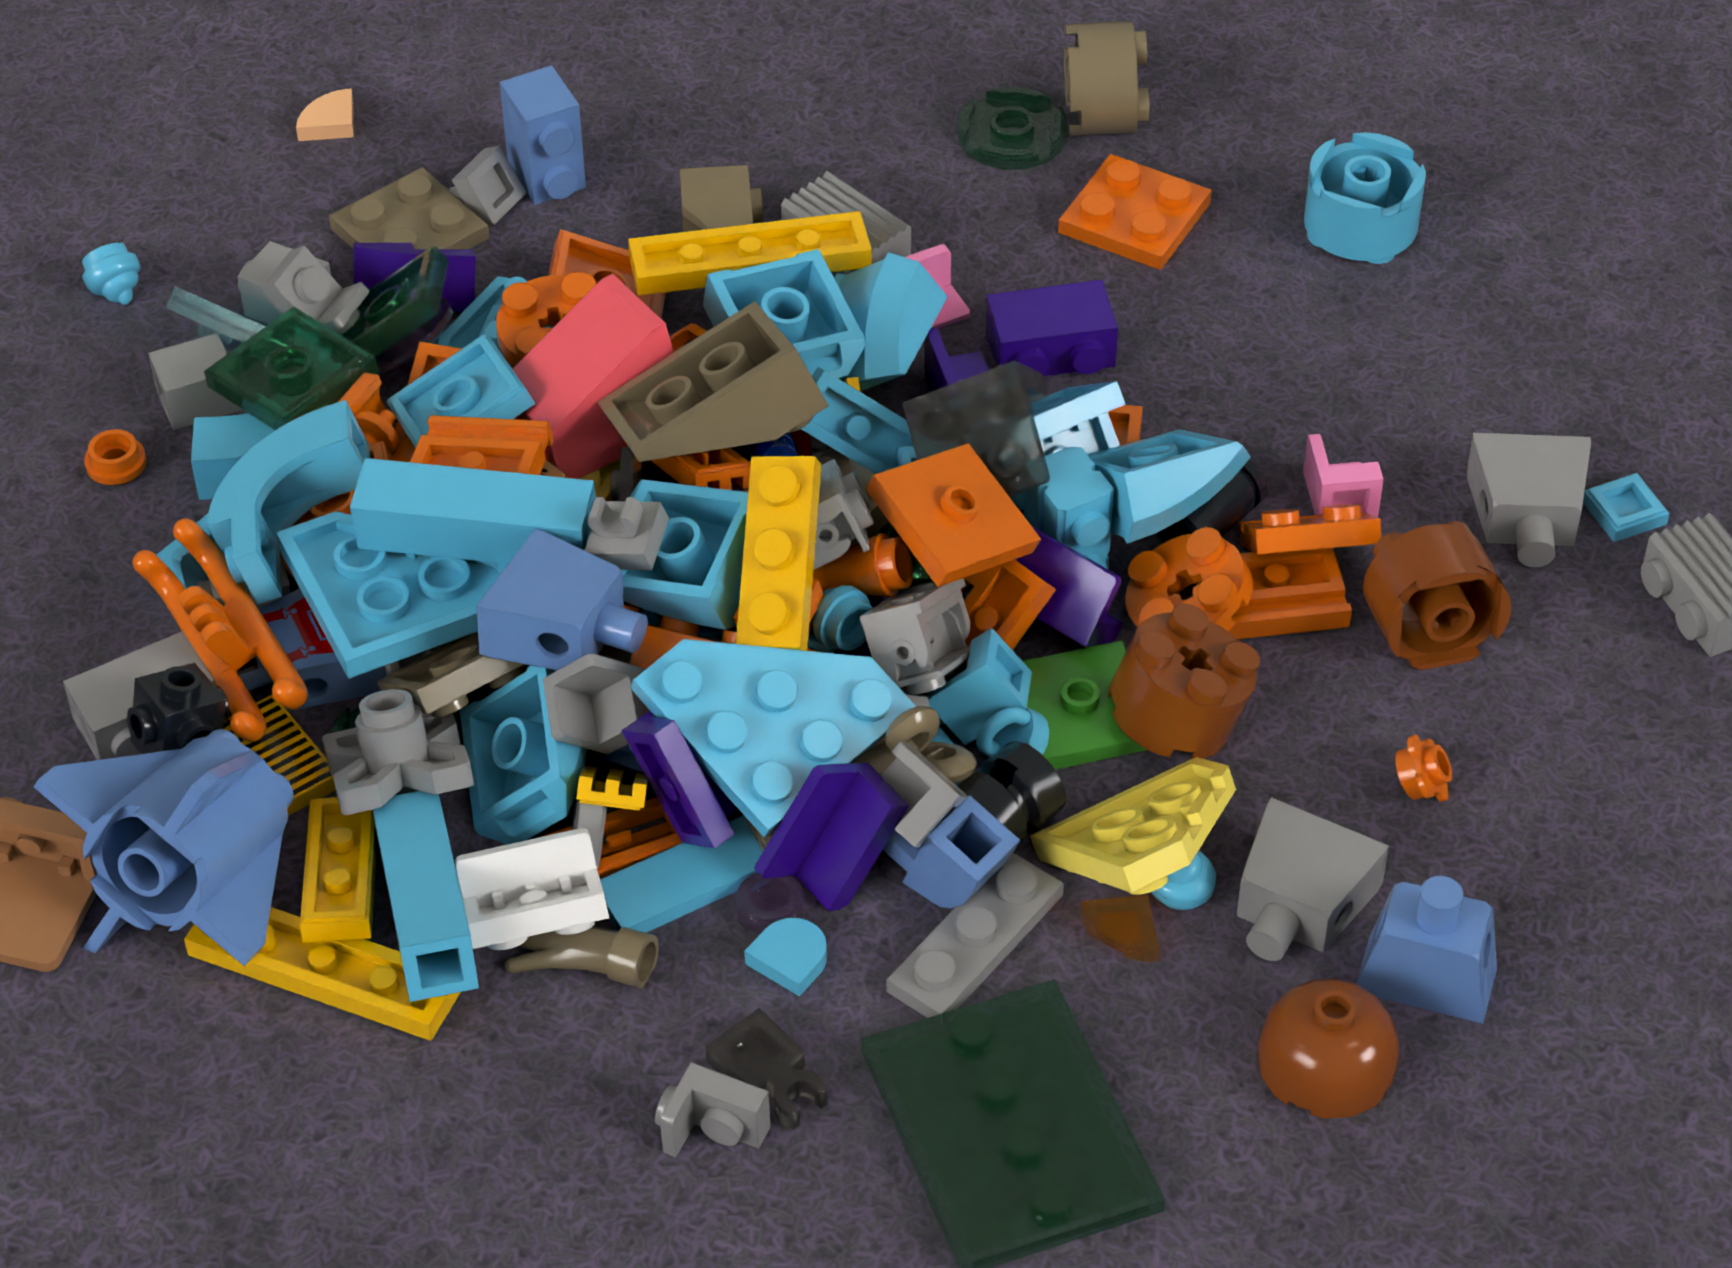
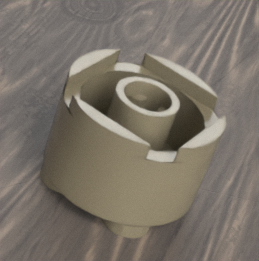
M1132 20L1064 24V36L1075 35V47L1064 49L1066 106H1070L1071 112H1078L1079 125H1068L1069 136L1137 133L1138 122L1149 121L1148 87L1138 88L1137 66L1147 65L1146 31H1134Z

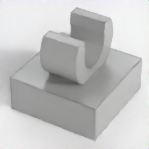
M500 146L484 148L452 179L455 186L449 189L450 193L454 194L488 226L495 225L527 193Z
M595 497L588 517V525L591 528L585 551L618 566L620 570H652L669 516L661 502H639L634 497H627L626 501H605L603 497Z

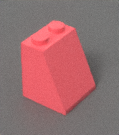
M614 274L602 278L513 368V371L536 403L514 419L549 421L554 441L552 446L546 447L544 454L546 460L561 470L567 478L579 479L632 454L630 448L597 402L674 353L666 323Z

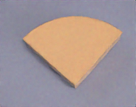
M352 88L330 92L307 105L297 120L296 131L298 141L354 137Z

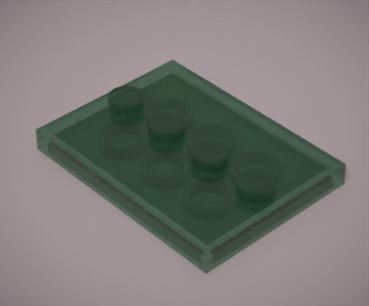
M1056 979L861 1038V1052L958 1268H991L1164 1212L1165 1197Z

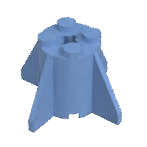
M218 729L211 732L207 737L193 739L182 749L57 765L37 780L34 788L87 832L82 847L83 857L85 860L92 854L93 865L97 871V874L90 879V882L96 894L109 907V910L83 949L96 953L126 922L145 930H151L156 924L171 926L169 931L180 930L191 921L243 966L260 952L266 940L282 836L288 821L287 807L293 802L294 795L290 782L281 774L274 772L259 755L243 745L233 733Z

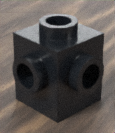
M195 662L135 678L133 707L128 709L127 724L131 734L130 741L141 754L182 749L193 739L207 737L214 730H224V723L229 719V704L226 695L220 686L212 684Z

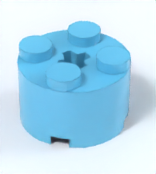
M1367 132L1354 133L1352 142L1336 146V138L1329 140L1315 151L1310 162L1304 212V225L1308 240L1313 245L1342 258L1368 261L1374 264L1387 263L1395 255L1408 248L1416 238L1426 179L1425 168L1423 164L1419 167L1413 160L1414 151L1407 144L1386 135Z

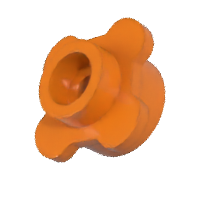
M1416 734L1409 736L1407 748L1398 750L1395 756L1397 774L1404 791L1412 800L1424 797L1428 799L1434 795L1439 802L1448 800L1447 783L1452 780V768L1446 752L1440 745H1435L1434 741L1430 738L1421 741Z

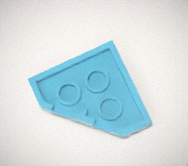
M338 511L276 532L279 550L348 679L478 632L477 604L508 565L505 563L358 549L351 515Z
M689 639L680 641L634 678L630 687L656 718L675 720L699 766L764 838L779 826L815 766L854 763L886 736V731L890 724L901 713L916 707L872 657Z

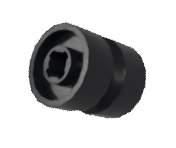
M1020 741L1007 743L983 762L979 772H974L966 780L955 784L967 796H972L1019 838L1020 842L1018 845L1024 841L1027 833L1037 831L1061 812L1066 805V792L1054 767L1039 751L1029 744Z

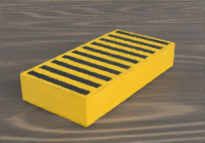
M273 695L256 703L265 718L267 727L266 733L261 739L255 742H248L238 737L230 727L232 716L224 723V730L233 733L243 745L259 755L274 772L281 774L290 782L294 799L291 805L287 807L288 816L309 805L310 800L322 798L336 790L326 757L284 706L274 699Z

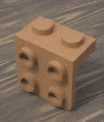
M0 797V962L42 972H50L60 966L97 895L90 882V879L97 874V871L93 865L92 854L85 860L83 857L82 847L87 834L86 831L62 811L24 804L11 797Z

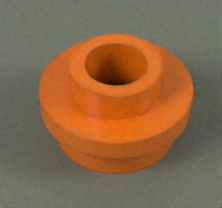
M111 429L103 431L91 439L84 457L87 474L94 481L104 485H120L138 477L146 467L147 458L143 445L131 433L121 429Z

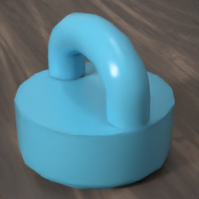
M1019 707L1005 708L992 715L980 728L976 739L977 748L981 753L990 758L1007 743L1020 741L1029 744L1043 755L1049 739L1048 722L1041 713L1028 707L1027 709Z

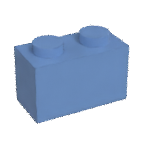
M551 65L500 81L507 160L533 204L551 199H564L575 191L586 188L579 104Z

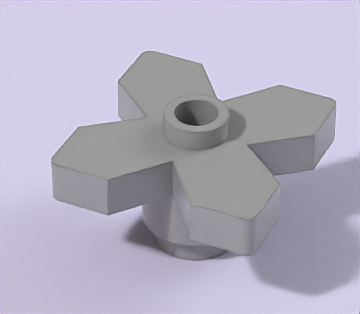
M388 689L366 696L359 703L360 714L355 720L356 728L326 734L322 737L330 774L333 776L337 799L343 815L383 807L397 793H404L413 789L437 795L474 785L470 759L465 746L460 745L453 713L439 718H433L431 713L423 714L421 707L413 703L412 695L405 690Z

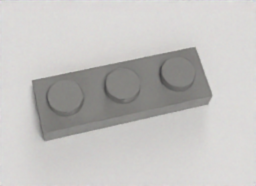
M1013 853L1010 859L966 903L960 907L956 906L886 979V992L942 1026L1063 896L1064 883Z

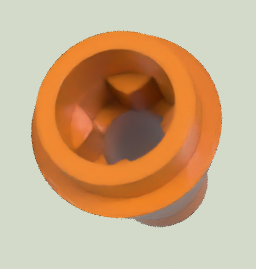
M880 533L868 538L869 550L864 552L859 543L850 546L841 557L813 570V579L819 580L822 591L836 588L840 585H849L857 588L866 596L894 597L899 589L908 588L912 582L913 567L907 545L901 537L889 538L885 533Z

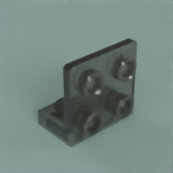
M1012 361L902 403L917 460L969 443L1009 497L1049 482L1050 474L1030 404L1048 397L1042 373L1019 362Z

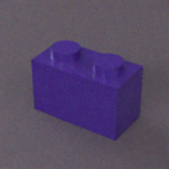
M1103 280L987 294L986 337L1000 382L1012 380L1033 382L1049 375L1072 372L1092 374L1102 368L1116 367L1118 325Z

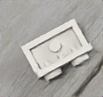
M586 828L574 829L463 854L455 859V867L473 949L485 946L492 950L511 949L523 944L529 936L551 931L561 935L577 934L590 929L595 924V921L609 918L590 834Z

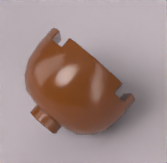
M1336 978L1312 979L1284 993L1268 1012L1257 1050L1261 1077L1274 1096L1287 1105L1290 1101L1299 1108L1310 1110L1309 1115L1324 1119L1353 1117L1375 1107L1383 1099L1385 1092L1393 1083L1400 1055L1394 1020L1377 997L1356 983Z

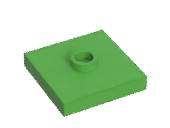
M1122 641L1023 661L1032 671L1027 707L1041 713L1048 722L1049 739L1043 756L1055 770L1147 750L1134 742L1120 729L1112 715L1116 706L1111 695L1108 698V687L1126 652Z

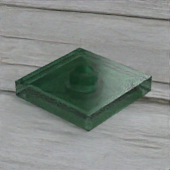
M431 246L369 289L368 295L357 308L360 312L358 320L347 331L337 336L332 363L336 367H343L345 377L438 314L449 260L437 246L433 248Z
M292 307L204 371L207 386L276 430L309 412L337 403L364 372L377 374L379 371L374 355L298 308Z

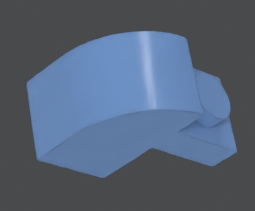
M969 795L926 837L921 848L914 847L894 830L883 850L907 871L902 883L939 907L955 908L966 903L1010 859L1020 839Z

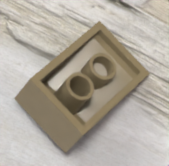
M755 301L597 402L639 462L774 441L786 433L802 429L810 423L814 415L829 406L796 348Z

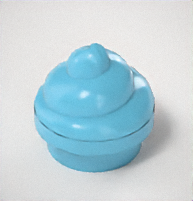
M107 244L91 251L83 258L82 265L85 271L82 279L91 293L104 296L110 302L121 303L122 305H127L132 300V289L138 283V273L141 266L136 254L128 252L125 244Z
M840 585L836 588L824 590V597L812 618L813 632L816 639L829 649L851 651L860 647L866 641V636L859 616L873 608L868 597L857 588L849 585Z
M1198 851L1190 865L1167 875V884L1151 893L1158 901L1172 909L1189 910L1206 903L1215 891V869L1210 860L1201 851Z

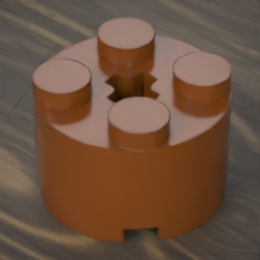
M1453 521L1447 524L1419 527L1406 533L1392 532L1379 539L1373 549L1375 558L1367 569L1363 583L1365 600L1390 649L1398 659L1399 656L1407 659L1413 668L1419 670L1468 662L1480 655L1477 646L1491 633L1495 640L1503 633L1511 615L1509 593L1479 540L1472 534L1465 523Z
M1190 604L1176 605L1172 612L1151 616L1144 620L1137 628L1108 687V698L1112 695L1116 705L1112 715L1117 725L1129 738L1155 754L1170 758L1174 750L1194 752L1191 759L1195 757L1209 758L1223 748L1252 695L1257 682V669L1261 664L1260 656L1252 646L1240 642L1227 630L1209 621L1206 613L1200 608Z

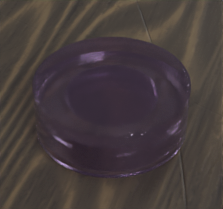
M755 873L746 878L738 888L736 894L738 917L744 926L759 934L775 921L785 918H802L804 913L803 889L792 876L787 875L785 877L764 879L759 873Z

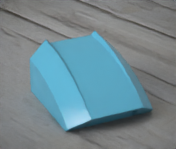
M819 249L796 254V257L733 271L727 269L707 274L703 307L714 327L755 301L796 348L811 376L817 367L822 368L836 378L848 376L866 346L864 335Z
M888 252L885 259L846 275L837 272L834 278L864 335L866 343L849 375L838 379L844 382L846 378L859 377L860 391L907 373L948 298L920 262Z
M1181 429L1088 455L1095 464V471H1101L1114 488L1111 534L1123 537L1127 544L1155 534L1184 519L1216 495L1251 458L1244 446L1237 441Z
M642 479L630 497L636 498L639 502H661L669 516V520L653 569L621 570L623 573V601L670 618L725 630L735 627L736 624L733 616L739 607L748 492Z
M530 665L527 667V671L482 700H475L460 710L463 742L470 759L474 785L469 787L475 831L481 836L507 845L528 840L565 818L576 798L579 775L585 768L587 749L556 741L551 735L543 678L557 670Z

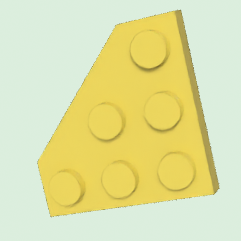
M1195 757L1047 827L1030 837L1036 855L1042 862L1096 880L1098 883H1105L1122 889L1132 895L1146 894L1167 884V875L1190 865L1236 791L1228 765Z

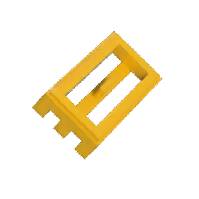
M585 765V768L581 771L576 797L577 800H580L579 803L638 811L644 808L649 785L646 775L636 773L633 785L622 783L624 770L611 769L606 781L596 780L598 767Z

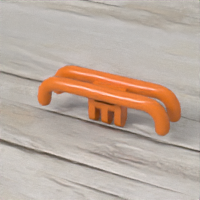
M182 518L175 523L173 535L203 568L225 605L220 604L199 586H191L185 589L173 571L152 551L141 550L137 552L133 557V568L161 597L181 631H183L214 678L215 685L220 686L224 691L229 704V710L233 715L230 720L231 730L243 740L255 742L265 735L267 730L266 721L238 675L237 670L255 656H258L274 682L272 687L274 699L288 709L302 707L307 702L308 691L301 676L244 585L236 583L233 579L222 551L197 523L191 519Z

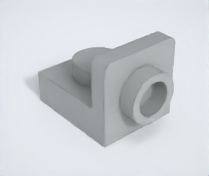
M305 246L291 250L260 289L295 329L320 327L322 336L329 333L333 336H338L353 326L360 317V312L357 308L369 293V290L362 282L342 288Z
M691 1062L678 1086L669 1085L663 1092L657 1106L655 1123L661 1128L663 1153L676 1157L694 1125L700 1126L702 1131L717 1143L733 1146L740 1141L759 1149L771 1127L769 1091Z

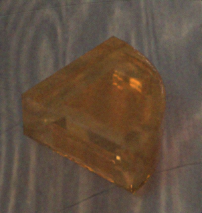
M1148 895L1081 901L1080 916L1082 922L1094 939L1098 938L1107 946L1124 953L1123 957L1128 959L1158 962L1159 944Z

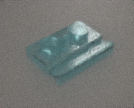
M174 287L166 308L200 323L196 332L197 335L205 337L218 333L223 346L229 348L233 338L247 344L242 355L273 369H276L280 359L293 365L295 364V339L179 287Z

